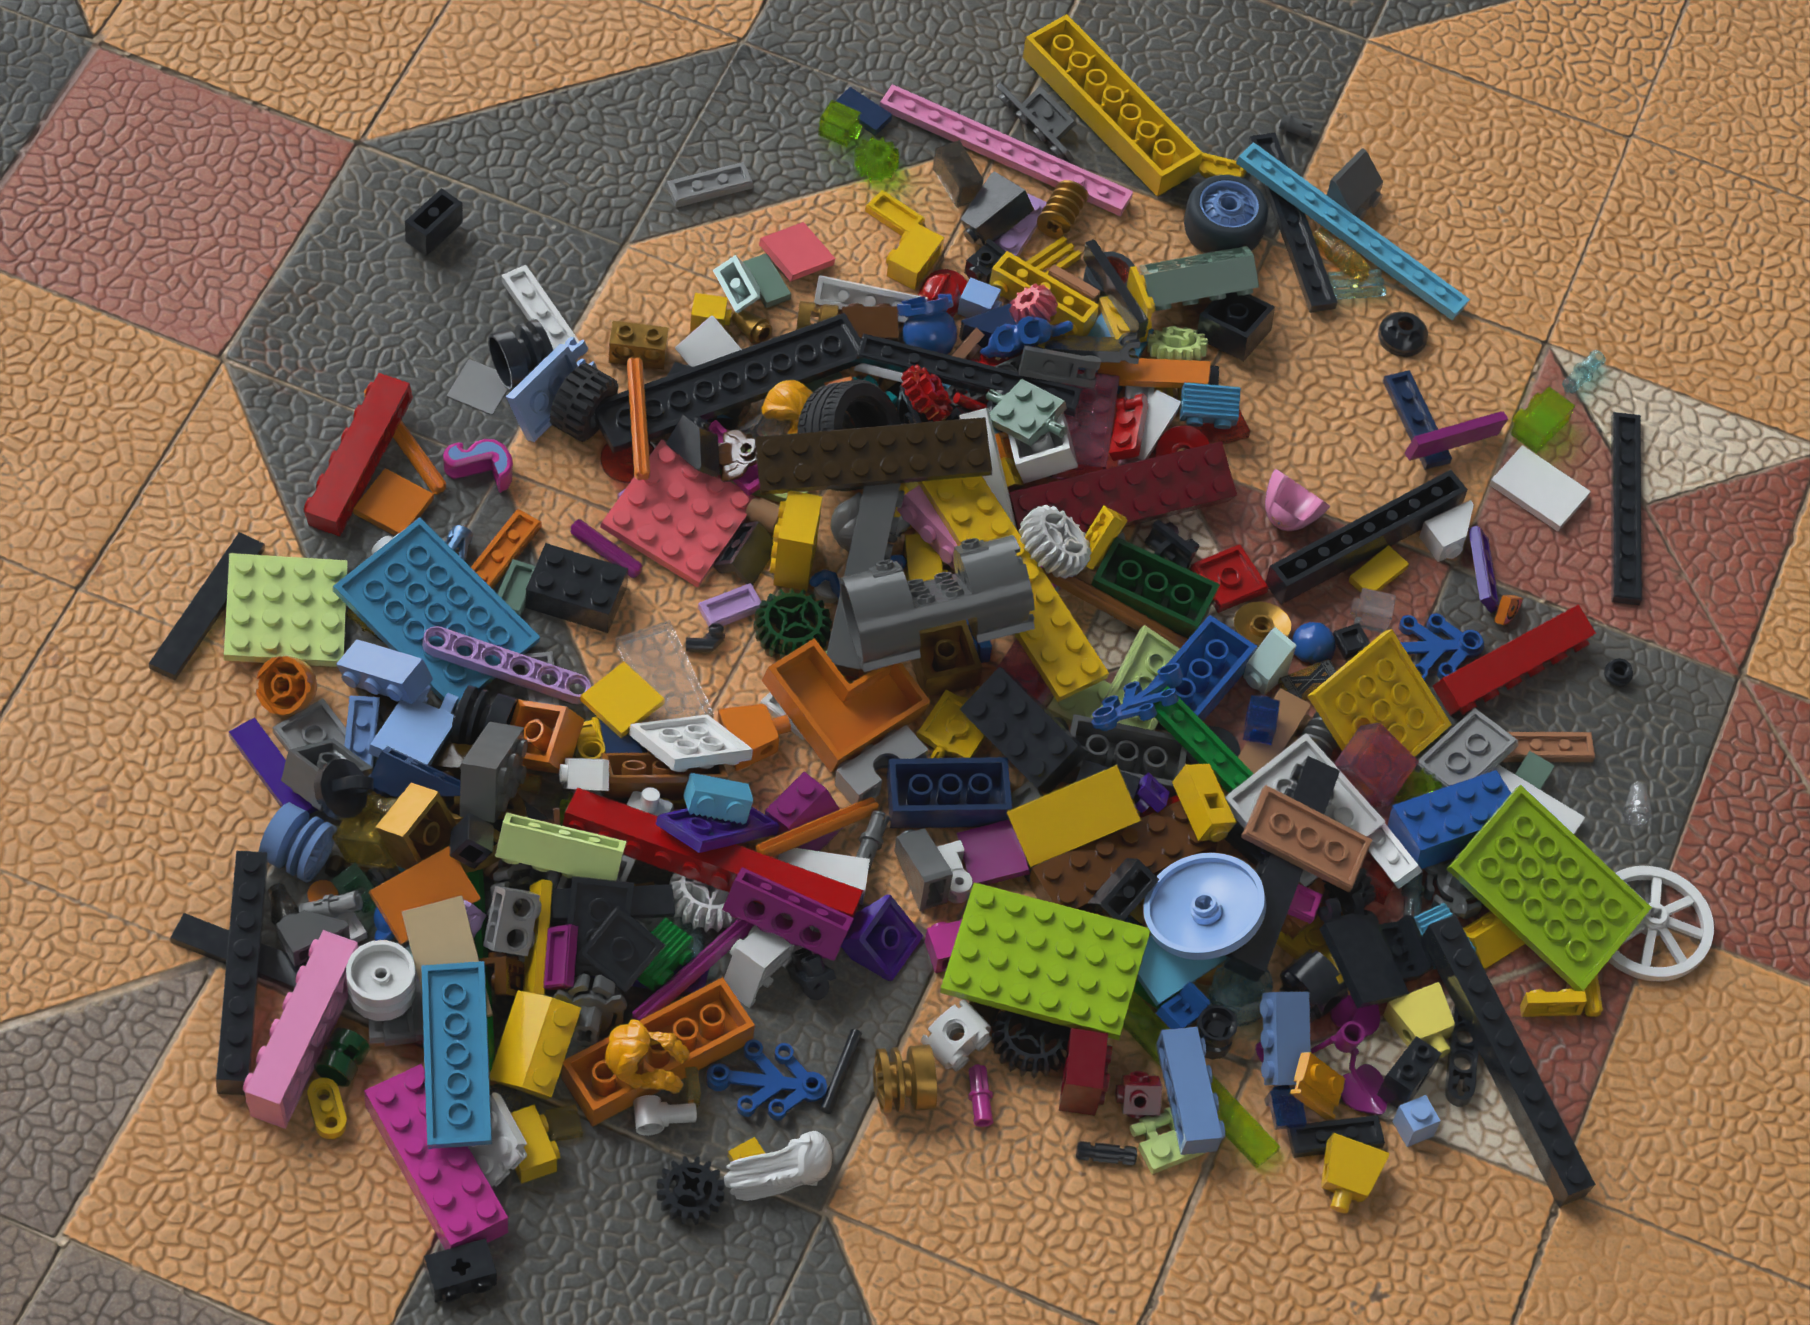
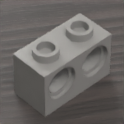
M495 886L483 946L493 951L528 956L529 949L533 947L535 941V933L533 931L535 919L539 917L541 912L540 895L530 891ZM518 899H521L522 907L517 913H514L513 905ZM515 929L516 937L513 942L508 944L507 935L511 930Z

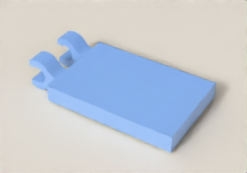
M570 337L565 342V345L559 344L506 396L526 440L535 442L552 425L550 423L551 406L560 386L573 370L586 363L585 359H580L576 362L580 356L588 351L584 340L579 341L577 344L575 338ZM594 361L589 363V365L597 369Z
M428 685L413 704L399 701L370 744L368 754L379 758L381 751L389 746L430 766L452 733V722L455 713L453 709L459 697L447 693L440 709L427 704L429 699L427 694L432 687Z

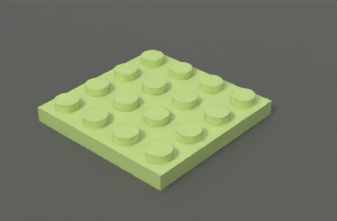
M230 553L223 661L265 663L273 657L291 656L305 661L310 666L337 667L336 663L344 655L346 604L333 592V586L347 575L348 560Z

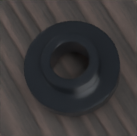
M1614 659L1607 663L1604 669V676L1612 685L1625 686L1632 680V666L1625 659Z

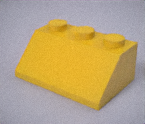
M518 990L493 1061L492 1069L489 1073L490 1081L545 1100L551 1098L581 1007L552 997Z

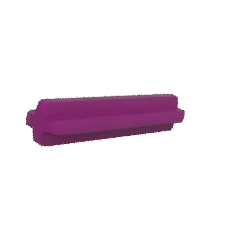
M577 519L571 525V534L612 564L628 568V575L631 578H636L642 572L643 565L581 519Z

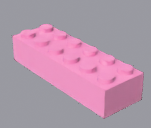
M325 930L322 931L319 939L313 940L308 953L310 958L306 966L302 965L297 972L296 987L293 993H287L282 1006L284 1011L280 1019H275L270 1028L269 1036L271 1038L267 1046H262L256 1058L258 1065L254 1073H249L244 1081L243 1091L245 1092L246 1103L248 1104L251 1117L286 1129L311 1077L314 1064L323 1051L348 999L346 965L351 954L359 948L358 942Z

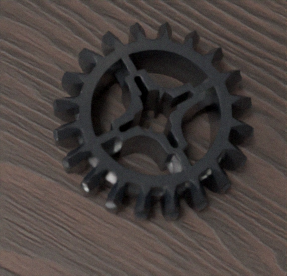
M1006 1010L1005 1012H999L997 1016L998 1021L993 1023L992 1030L994 1033H992L991 1041L995 1044L994 1054H1001L999 1059L1001 1064L1009 1062L1008 1069L1010 1072L1016 1068L1020 1069L1021 1077L1026 1074V1071L1031 1072L1033 1078L1037 1077L1038 1071H1041L1046 1077L1050 1073V1068L1056 1072L1060 1069L1061 1063L1064 1064L1066 1057H1068L1066 1047L1071 1032L1070 1027ZM1021 1023V1030L1017 1031L1016 1035L1009 1036V1030L1014 1025ZM1056 1038V1046L1050 1051L1045 1052V1044Z

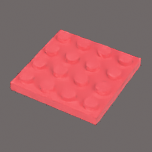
M661 439L649 456L650 478L648 480H637L634 477L603 519L600 528L698 588L735 532L746 520V509L750 501L756 497L753 495L747 496L740 487L730 481L722 482L721 475H718L716 478L698 471Z

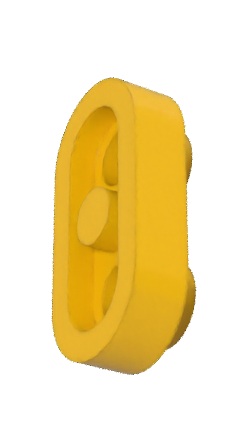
M318 1078L309 1085L307 1090L315 1128L321 1137L336 1139L343 1135L347 1128V1117L339 1088L329 1078ZM323 1094L329 1096L326 1100H320L318 1097ZM329 1122H334L337 1124L333 1128H328L326 1126V1124Z

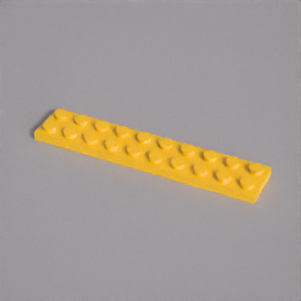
M978 476L917 482L958 546L962 545V541L977 538L979 541L983 540L984 542L1010 535L1016 538L1020 547V552L1016 554L1017 557L1020 556L1022 558L1023 564H1026L1032 587L1035 610L1029 611V614H1033L1035 618V629L1017 633L1015 636L1057 702L1107 679L1109 676L1108 670L1041 566L1038 567V563L1031 559L1030 553L1024 550L1025 544L1020 541L1021 536L984 478Z

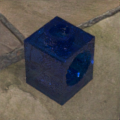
M1251 695L1246 712L1242 740L1272 745L1277 727L1280 700L1271 699L1268 696Z

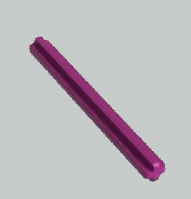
M756 903L757 906L764 907V905ZM736 920L636 1008L632 1013V1018L640 1021L669 1005L730 951L737 940L747 936L754 924L745 920Z

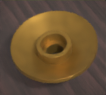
M1267 602L1248 603L1242 606L1235 614V631L1257 645V647L1261 645L1274 627L1285 636L1289 637L1291 621L1288 615L1274 604Z

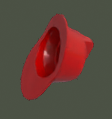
M939 269L932 272L926 278L918 292V296H925L928 298V301L938 299V294H951L953 307L948 308L946 312L954 317L958 312L960 297L967 285V280L956 271Z

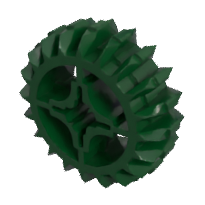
M792 587L789 593H785L780 588L777 596L770 593L767 601L762 600L759 609L755 612L753 629L756 632L755 637L757 641L761 642L762 650L770 649L769 654L771 657L780 654V659L814 638L824 650L826 642L829 641L831 636L832 621L829 609L824 608L823 600L816 601L815 593L806 596L804 588L800 593H795ZM808 617L814 623L816 628L810 626V622H808L805 618ZM770 622L776 624V628L780 630V633H777L772 628Z

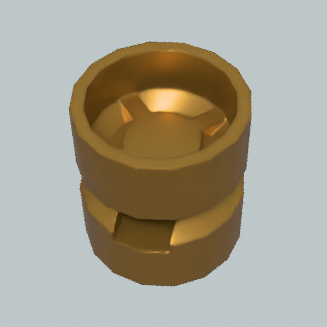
M800 301L796 330L812 325L810 323L811 317H819L818 322L837 316L839 306L823 304L819 308L816 303Z

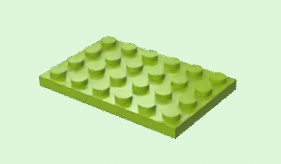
M1522 785L1515 788L1446 869L1575 991H1584L1652 908Z
M974 882L943 978L940 993L1074 1029L1108 1033V1038L1120 1040L1149 940L1150 930L1140 925Z

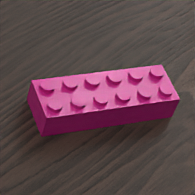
M422 1064L364 1090L367 1111L444 1249H450L485 1238L488 1243L507 1234L508 1216L469 1147L428 1149L425 1070Z

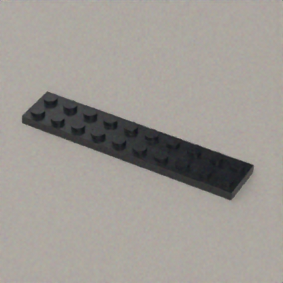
M842 313L644 384L648 441L672 433L683 415L692 419L699 416L708 420L765 399L769 391L779 382L796 380L804 385L860 365L862 363L856 362V356L861 339L846 314ZM629 390L603 399L592 415L613 454L632 447Z

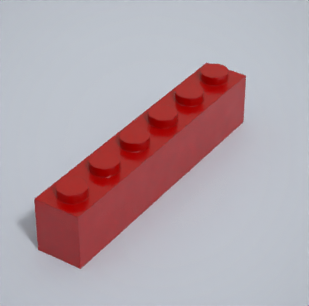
M378 373L374 382L371 381L368 384L365 393L366 397L363 403L356 407L350 427L344 429L341 436V444L337 451L334 450L332 452L325 474L322 473L319 476L315 493L305 502L304 513L309 526L341 536L353 513V508L359 502L413 399L410 383Z
M1578 604L1445 676L1432 687L1450 716L1458 711L1464 715L1477 707L1475 702L1483 698L1486 703L1500 694L1498 689L1506 686L1507 690L1523 682L1520 677L1527 673L1531 678L1545 670L1543 665L1551 661L1552 665H1555L1568 657L1566 652L1573 649L1577 653L1589 646L1588 639L1594 636L1596 632Z

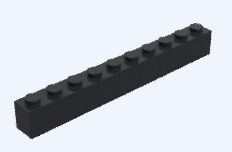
M1453 915L1430 924L1422 935L1421 940L1558 1207L1585 1197L1596 1184L1457 916Z

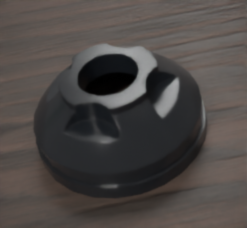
M1394 312L1382 320L1378 329V339L1382 347L1391 354L1410 357L1417 355L1425 348L1428 340V330L1425 323L1418 316L1409 312ZM1408 321L1413 325V329L1403 330L1399 327L1398 323Z

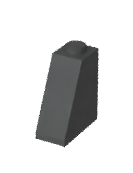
M925 828L916 831L913 829L904 831L896 837L894 851L919 911L948 903L953 877L951 868Z

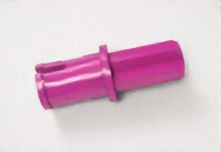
M976 1064L969 1068L971 1092L968 1094V1099L972 1101L974 1125L985 1127L993 1124L990 1101L993 1098V1092L989 1090L987 1068L984 1065Z

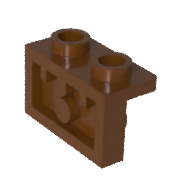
M490 952L488 953V958H479V961L485 962V967L495 970L491 977L495 995L514 1000L517 991H522L524 962L519 961L518 956H507V953Z

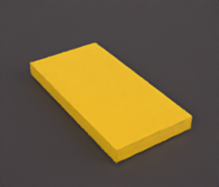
M1118 765L1007 811L1030 867L1141 821Z

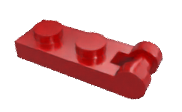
M1145 394L1135 395L1133 399L1124 397L1116 400L1117 413L1109 450L1113 461L1140 455L1148 411V400Z

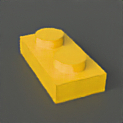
M1536 989L1526 992L1520 1004L1521 1017L1581 1015L1587 1003L1586 992L1575 991L1574 989H1563L1559 992H1546L1542 989Z

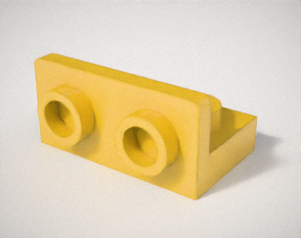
M1106 506L1102 507L1085 536V539L1090 542L1089 548L1092 552L1086 567L1093 570L1095 566L1098 567L1101 564L1112 542L1118 537L1127 523L1125 516Z

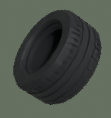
M858 379L825 385L815 390L801 411L798 433L842 430L845 411L852 417L856 428L901 425V421L895 405L883 390L869 381ZM863 486V487L831 489V490L842 491V492H843V491H851V490L864 489V486Z

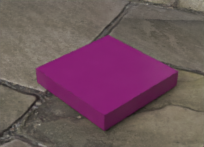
M1010 819L957 833L958 840H961L965 850L963 859L966 870L972 877L971 888L974 882L990 885L1030 874L1024 851Z

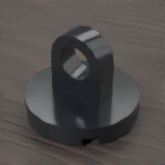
M334 759L326 762L316 773L314 781L315 798L318 804H322L325 809L323 812L327 816L336 820H346L360 814L367 803L368 794L373 792L374 779L364 776L362 770L354 762L347 759Z

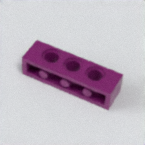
M743 867L734 880L722 908L723 911L728 912L730 916L737 920H745L756 925L763 932L774 933L792 945L802 946L813 951L814 954H819L821 958H828L833 961L854 919ZM753 901L761 902L764 907L757 906ZM781 913L788 914L792 920L785 919ZM809 926L818 928L820 932L812 931Z

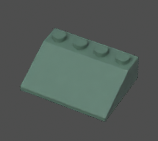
M1248 246L1139 266L1141 275L1144 276L1146 281V292L1148 297L1153 298L1156 311L1172 308V303L1182 302L1183 306L1199 303V298L1209 297L1211 301L1226 298V293L1237 292V295H1247L1253 293V288H1259L1254 254Z

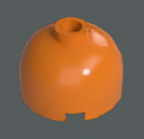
M291 656L273 657L263 664L257 675L259 689H256V695L261 705L270 713L284 716L298 714L307 709L315 698L317 691L316 676L312 668L301 659Z

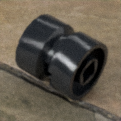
M1209 1006L1199 1016L1196 1027H1198L1200 1038L1205 1040L1206 1055L1204 1058L1211 1060L1220 1059L1226 1056L1231 1049L1238 1022L1235 1014L1225 1006Z

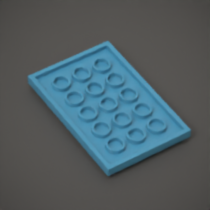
M420 517L333 586V592L391 650L423 659L433 677L429 684L432 686L431 690L443 702L447 693L459 697L453 710H456L458 702L461 700L467 686H476L479 692L494 680L495 677L427 654L422 646L424 633L427 629L434 626L443 627L520 654H525L540 641V636ZM432 636L428 639L429 643L435 647L444 645V640L439 636ZM464 645L456 649L462 656H469L473 653L470 647ZM495 655L485 657V662L491 666L501 663L500 659Z

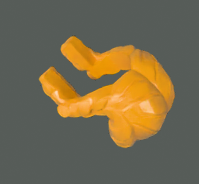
M796 380L779 382L767 394L761 407L762 414L766 419L790 420V428L787 434L798 433L799 417L803 406L813 392Z
M636 1019L630 1020L628 1024L619 1025L610 1032L609 1044L605 1052V1062L608 1068L620 1080L631 1085L636 1090L639 1088H655L656 1090L670 1091L673 1094L680 1092L683 1082L673 1072L655 1069L653 1072H647L642 1075L635 1073L638 1070L637 1063L648 1052L650 1045L661 1044L676 1061L682 1064L689 1058V1050L685 1045H682L680 1040H677V1036L674 1033L648 1032L647 1028Z

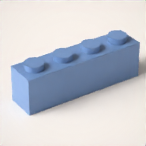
M1198 1027L1161 1030L1156 1046L1180 1154L1216 1152L1221 1140L1225 1138V1127L1223 1121H1219L1217 1115L1219 1109L1218 1096L1216 1093H1212L1211 1089L1212 1070L1210 1065H1206L1204 1058L1206 1055L1205 1040L1200 1038Z

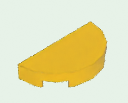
M1207 153L1202 154L1199 173L1206 179L1216 175H1233L1243 178L1247 171L1237 165L1235 160Z

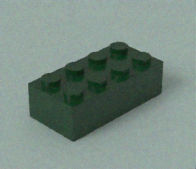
M1116 537L1112 542L1091 583L1093 587L1187 639L1192 636L1206 619L1220 587V584L1119 537Z

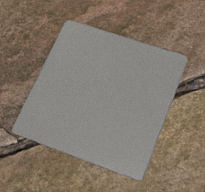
M469 359L447 396L493 414L508 389L503 385L495 369Z

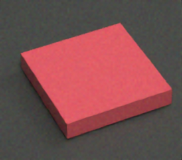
M804 222L760 238L759 246L790 282L833 266L836 259Z

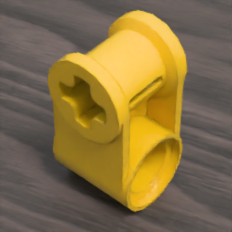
M597 716L592 717L590 721L584 722L574 751L576 758L600 759L601 753H605V745Z

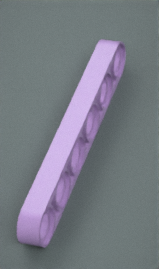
M430 627L424 633L423 649L433 657L572 704H581L582 702L580 701L581 694L572 693L569 689L570 685L580 684L584 687L585 691L591 687L588 678L582 674L443 627ZM432 636H439L444 640V645L435 647L429 643L428 639ZM464 645L470 647L473 653L469 656H462L456 649ZM495 655L500 659L501 663L491 666L485 662V657ZM519 664L524 665L528 668L529 672L526 675H518L513 671V667ZM551 674L556 678L557 682L553 685H547L543 683L541 676Z

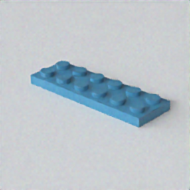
M485 962L422 965L428 1149L491 1145L492 1125Z

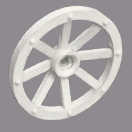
M1634 866L1616 872L1625 883L1635 880H1651L1649 905L1652 908L1623 942V944L1640 932L1646 935L1641 964L1626 958L1619 951H1616L1608 962L1632 977L1647 981L1674 980L1689 974L1697 968L1708 953L1714 936L1712 913L1702 894L1689 881L1663 868ZM1663 883L1674 888L1684 898L1666 906L1661 905V884ZM1692 905L1698 915L1701 929L1669 917V915ZM1668 928L1700 940L1698 949L1688 959ZM1660 935L1675 959L1676 965L1650 967L1656 936Z

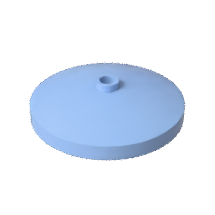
M1220 853L1191 855L1169 865L1157 876L1160 880L1148 892L1144 900V918L1154 941L1165 951L1175 956L1192 960L1218 958L1239 949L1255 935L1266 913V896L1258 874L1244 861Z

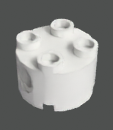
M966 1000L960 1001L961 1008L954 1004L940 1015L928 1028L931 1032L929 1038L927 1035H923L921 1038L923 1045L930 1044L934 1057L945 1069L953 1068L955 1072L967 1064L969 1061L967 1056L975 1049L978 1051L982 1050L992 1039L989 1036L991 1026ZM956 1033H964L962 1039L952 1040Z

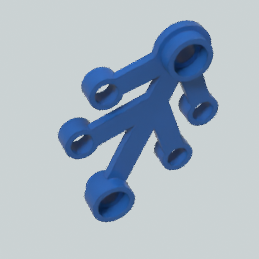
M1438 613L1429 616L1427 628L1419 624L1416 618L1411 615L1403 616L1399 623V630L1403 634H1414L1423 640L1400 643L1407 654L1427 653L1419 664H1415L1417 670L1423 674L1422 678L1424 681L1429 669L1444 652L1456 651L1448 662H1444L1439 666L1437 676L1440 680L1449 675L1445 674L1442 670H1448L1450 673H1453L1466 657H1477L1484 649V641L1480 633L1475 630L1461 632L1445 621V618ZM1432 621H1437L1440 625H1434ZM1404 623H1410L1412 627H1407ZM1443 632L1451 640H1443L1434 633Z
M1171 663L1161 667L1157 671L1160 679L1142 690L1141 684L1138 681L1126 684L1123 687L1125 694L1122 704L1116 695L1102 700L1103 707L1098 708L1092 713L1093 727L1101 729V731H1108L1115 728L1118 721L1139 716L1142 721L1149 720L1157 715L1153 703L1161 701L1163 706L1177 703L1179 698L1176 690L1173 688L1183 682L1180 664ZM1165 686H1166V687L1168 686L1169 688H1171V689H1166V690H1164V691H1162V692L1156 693V692H1158L1159 690H1161L1162 688H1164Z
M755 1039L745 1043L744 1056L748 1060L753 1061L764 1074L732 1071L726 1065L720 1063L710 1066L707 1070L706 1083L714 1091H723L730 1084L763 1087L752 1096L744 1095L739 1098L737 1111L744 1117L753 1115L756 1108L781 1090L794 1092L783 1100L774 1099L769 1103L768 1115L773 1120H782L789 1110L803 1100L807 1102L820 1100L827 1091L825 1078L817 1072H807L793 1056L794 1050L787 1043H781L776 1047L774 1057L779 1064H785L795 1078L784 1077L762 1052L763 1046L761 1042ZM755 1047L759 1051L757 1053H750L748 1049ZM787 1051L790 1055L782 1057L779 1055V1052ZM722 1072L724 1073V1076L718 1078L714 1076V1073ZM810 1082L815 1083L817 1087L809 1088L806 1084ZM749 1103L752 1105V1108L744 1109L741 1105ZM775 1106H779L783 1109V1111L780 1113H776L772 1110V1108Z

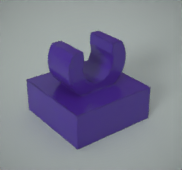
M1148 772L1140 779L1137 795L1135 796L1137 801L1134 804L1141 813L1150 806L1158 813L1166 806L1170 792Z

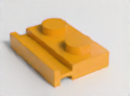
M1311 1052L1301 1053L1293 1080L1296 1082V1087L1291 1089L1290 1094L1324 1119H1335L1336 1115L1333 1113L1334 1107L1339 1105L1345 1078Z

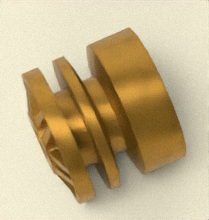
M930 1044L909 1046L905 1061H902L898 1047L891 1048L890 1062L885 1048L876 1049L873 1067V1086L882 1114L891 1113L892 1099L894 1100L896 1111L903 1112L905 1099L908 1097L914 1111L936 1109L937 1077L934 1055Z

